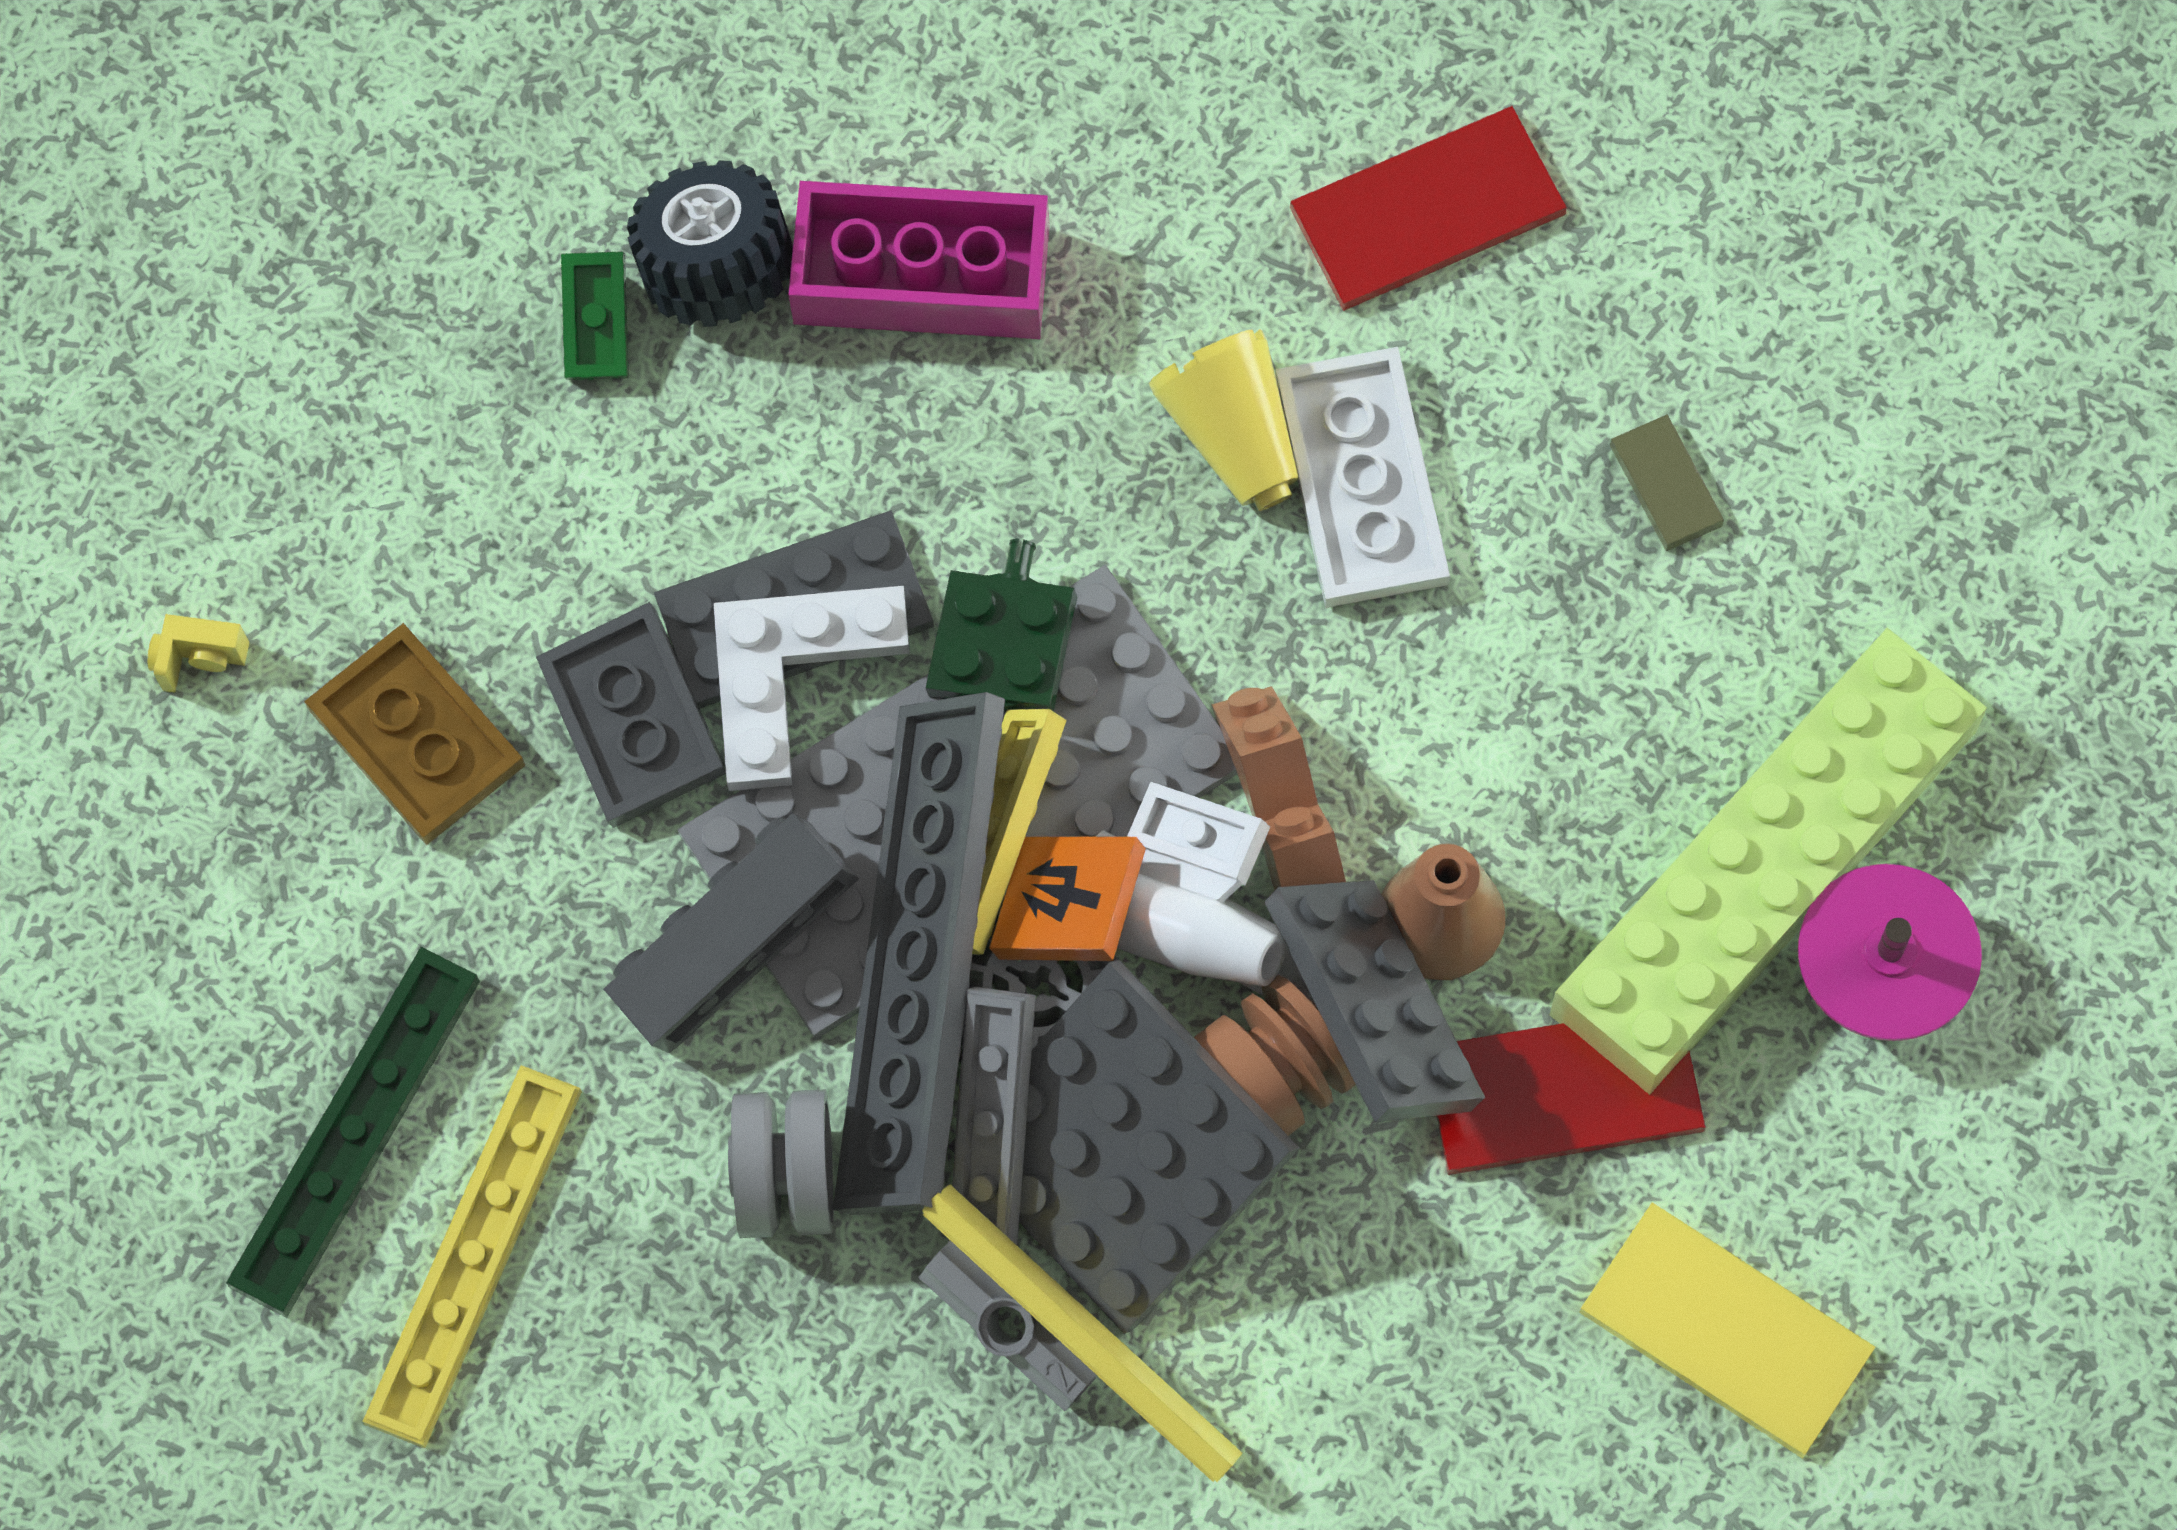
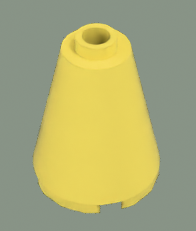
M1251 329L1231 335L1193 352L1194 359L1183 366L1184 372L1181 374L1176 364L1173 363L1151 379L1149 386L1154 396L1242 506L1255 503L1258 511H1263L1280 504L1292 496L1289 486L1298 480V474L1268 342L1261 329L1255 334Z

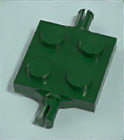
M1011 539L1003 574L998 573L988 576L950 571L925 688L929 697L940 699L987 692L1005 699L1003 714H1006L1007 710L1050 709L1054 712L1077 594L1074 587L1039 583L1030 578L1029 573L1036 545L1023 539V544L1021 545L1020 539Z

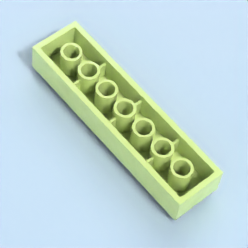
M1887 627L1557 989L1549 1015L1559 1024L1564 1023L1650 1095L1688 1051L1691 1052L1801 929L1810 905L1825 888L1841 875L1856 868L1972 738L1979 728L1987 707Z

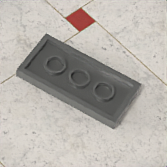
M892 510L654 592L673 649L699 708L721 701L714 603L904 586L908 636L934 627L932 615ZM835 661L783 665L784 679Z
M1374 880L1278 887L1264 903L1374 1122L1471 1112L1485 1098L1468 1061L1464 1057L1443 1016L1440 1006L1437 1004L1415 961L1413 953L1406 944Z

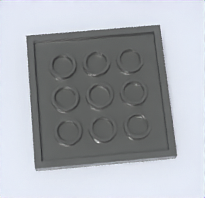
M1120 960L1109 962L1032 1049L1019 1223L1123 1334H1126L1136 1328L1300 1147ZM956 1137L948 1145V1147L953 1151V1153H955Z

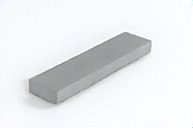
M974 987L966 989L967 998L964 1014L952 1186L1017 1245L1036 995Z

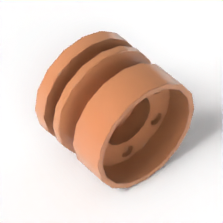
M1277 974L1276 978L1269 985L1261 986L1265 1001L1253 993L1241 1001L1244 1016L1251 1029L1249 1032L1231 1018L1223 1015L1199 1032L1194 1038L1289 1136L1305 1124L1303 1111L1295 1096L1297 1092L1313 1105L1324 1109L1334 1102L1330 1087L1343 1094L1356 1084L1316 1004L1307 998L1288 979Z

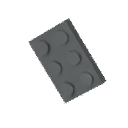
M650 602L536 656L606 820L613 828L726 774V767L658 613Z

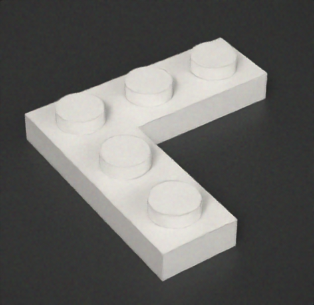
M904 586L714 603L728 790L737 791L793 785L783 665L910 654Z

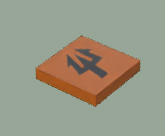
M1025 837L1009 881L989 947L999 960L1113 961L1146 850L1144 845L1137 837Z

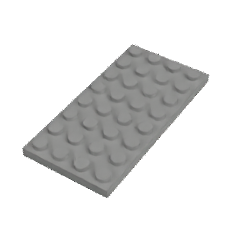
M1105 564L1069 586L1075 588L1077 601L1054 712L1067 721L1058 744L1057 755L1050 766L1038 799L1036 814L1030 822L1025 837H1096L1102 830L1115 837H1127L1150 782L1201 798L1237 775L1220 726ZM928 674L791 759L793 785L740 790L678 829L679 836L710 881L712 876L726 864L733 861L739 863L757 846L755 839L764 827L777 818L784 817L786 819L794 813L811 823L859 878L858 881L766 965L815 1040L859 1013L899 708L904 705L941 700L940 698L928 696L925 688ZM1005 892V894H1004V897H1003L1001 906H1000V908H999L997 917H998V915L1000 914V911H1001V908H1002V905H1003V901H1004L1006 892Z

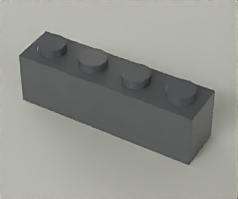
M794 813L786 819L780 817L769 823L757 835L755 839L757 846L739 863L737 861L730 862L718 870L708 882L710 890L692 907L685 905L673 912L662 924L660 931L663 934L645 951L638 949L630 953L616 966L613 972L616 978L603 990L651 1046L671 1053L859 880L857 875L811 823Z

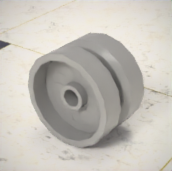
M826 1089L793 1091L786 1102L785 1132L778 1133L776 1107L767 1092L736 1093L733 1095L731 1136L728 1137V1172L731 1197H734L739 1238L773 1237L780 1225L781 1195H788L790 1221L799 1236L832 1234L834 1222L832 1138Z

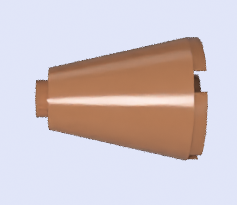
M1439 844L1429 848L1399 870L1389 880L1381 894L1406 944L1413 953L1424 979L1453 980L1477 970L1493 957L1504 935L1505 908L1497 887L1474 856L1458 845Z

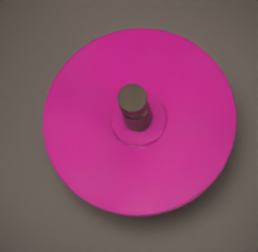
M1876 864L1861 867L1841 875L1832 881L1810 905L1799 933L1798 961L1802 978L1811 997L1833 1021L1845 1029L1867 1038L1884 1041H1903L1925 1036L1940 1029L1956 1017L1964 1008L1976 987L1980 975L1982 949L1978 928L1973 916L1962 899L1949 886L1936 877L1912 867L1895 864Z

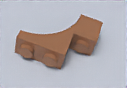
M1270 686L1264 689L1245 688L1230 695L1228 700L1212 704L1215 720L1221 728L1251 814L1261 818L1270 826L1262 849L1274 890L1278 887L1346 882L1334 831L1318 805L1302 737L1273 687Z

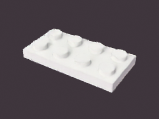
M1398 347L1276 369L1275 377L1297 469V481L1325 608L1449 585V569Z

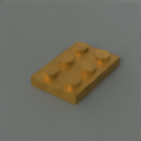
M404 623L304 701L310 713L426 846L525 767L523 757Z

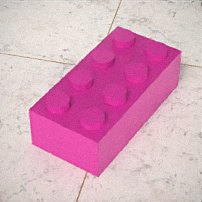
M799 181L788 294L793 324L1041 339L1050 229L1048 195Z

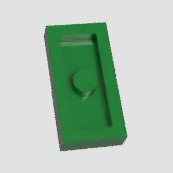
M625 253L561 254L564 378L566 380L629 378Z

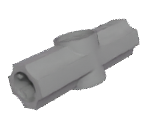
M949 1241L937 1253L918 1277L976 1330L978 1339L986 1350L998 1356H1005L1062 1410L1066 1411L1098 1377L952 1241ZM1001 1307H1012L1023 1316L1026 1325L1023 1337H1011L1001 1329L998 1321Z

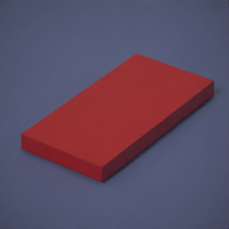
M1513 106L1290 201V209L1343 311L1566 215L1567 209Z
M1564 1023L1457 1041L1485 1098L1471 1112L1436 1116L1448 1175L1701 1133L1706 1128L1690 1051L1649 1095Z

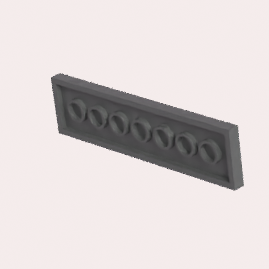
M987 692L904 705L899 708L833 1210L842 1213L863 1215L922 1211L924 1207L933 1208L931 1199L938 1192L941 1194L944 1185V1169L950 1124L953 1117L952 1107L958 1060L961 1054V1037L967 998L966 989H969L970 967L974 936L978 923L977 913L983 868L986 861L985 851L991 805L994 798L993 789L999 743L1002 736V719L1005 699Z

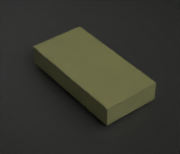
M1668 414L1611 439L1610 447L1666 551L1723 526L1724 519Z

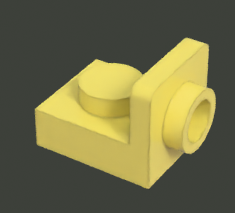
M165 614L162 633H154L149 644L148 669L149 671H154V676L163 691L175 693L183 657L189 658L188 663L197 669L223 672L226 670L227 663L245 666L249 640L240 624Z

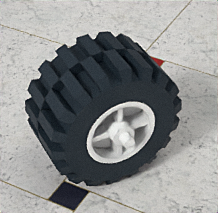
M719 160L716 165L710 166L707 165L706 161L693 163V168L685 171L677 168L668 173L669 178L665 181L656 180L647 188L648 197H639L633 206L635 215L628 218L627 230L630 236L627 238L647 296L652 305L657 304L660 313L668 318L676 315L679 323L690 326L696 321H702L703 327L717 326L718 321L726 319L731 324L743 320L741 315L752 311L756 314L766 307L764 301L767 298H777L784 290L781 281L790 279L793 243L776 190L772 189L771 182L764 175L756 176L754 168L745 164L734 168L732 161Z

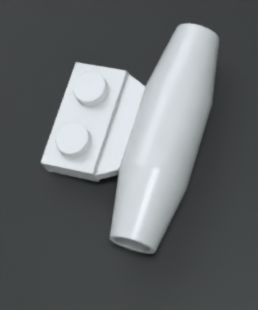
M1150 782L1127 837H1137L1146 850L1117 949L1191 975L1259 986L1269 985L1276 978L1283 963L1285 954L1283 938L1222 903L1241 885H1246L1270 826L1261 818Z

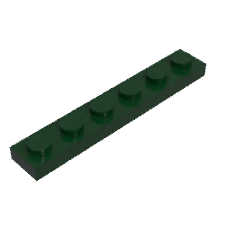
M420 947L228 1278L226 1284L231 1290L285 1318L288 1317L479 985L480 981L477 974Z

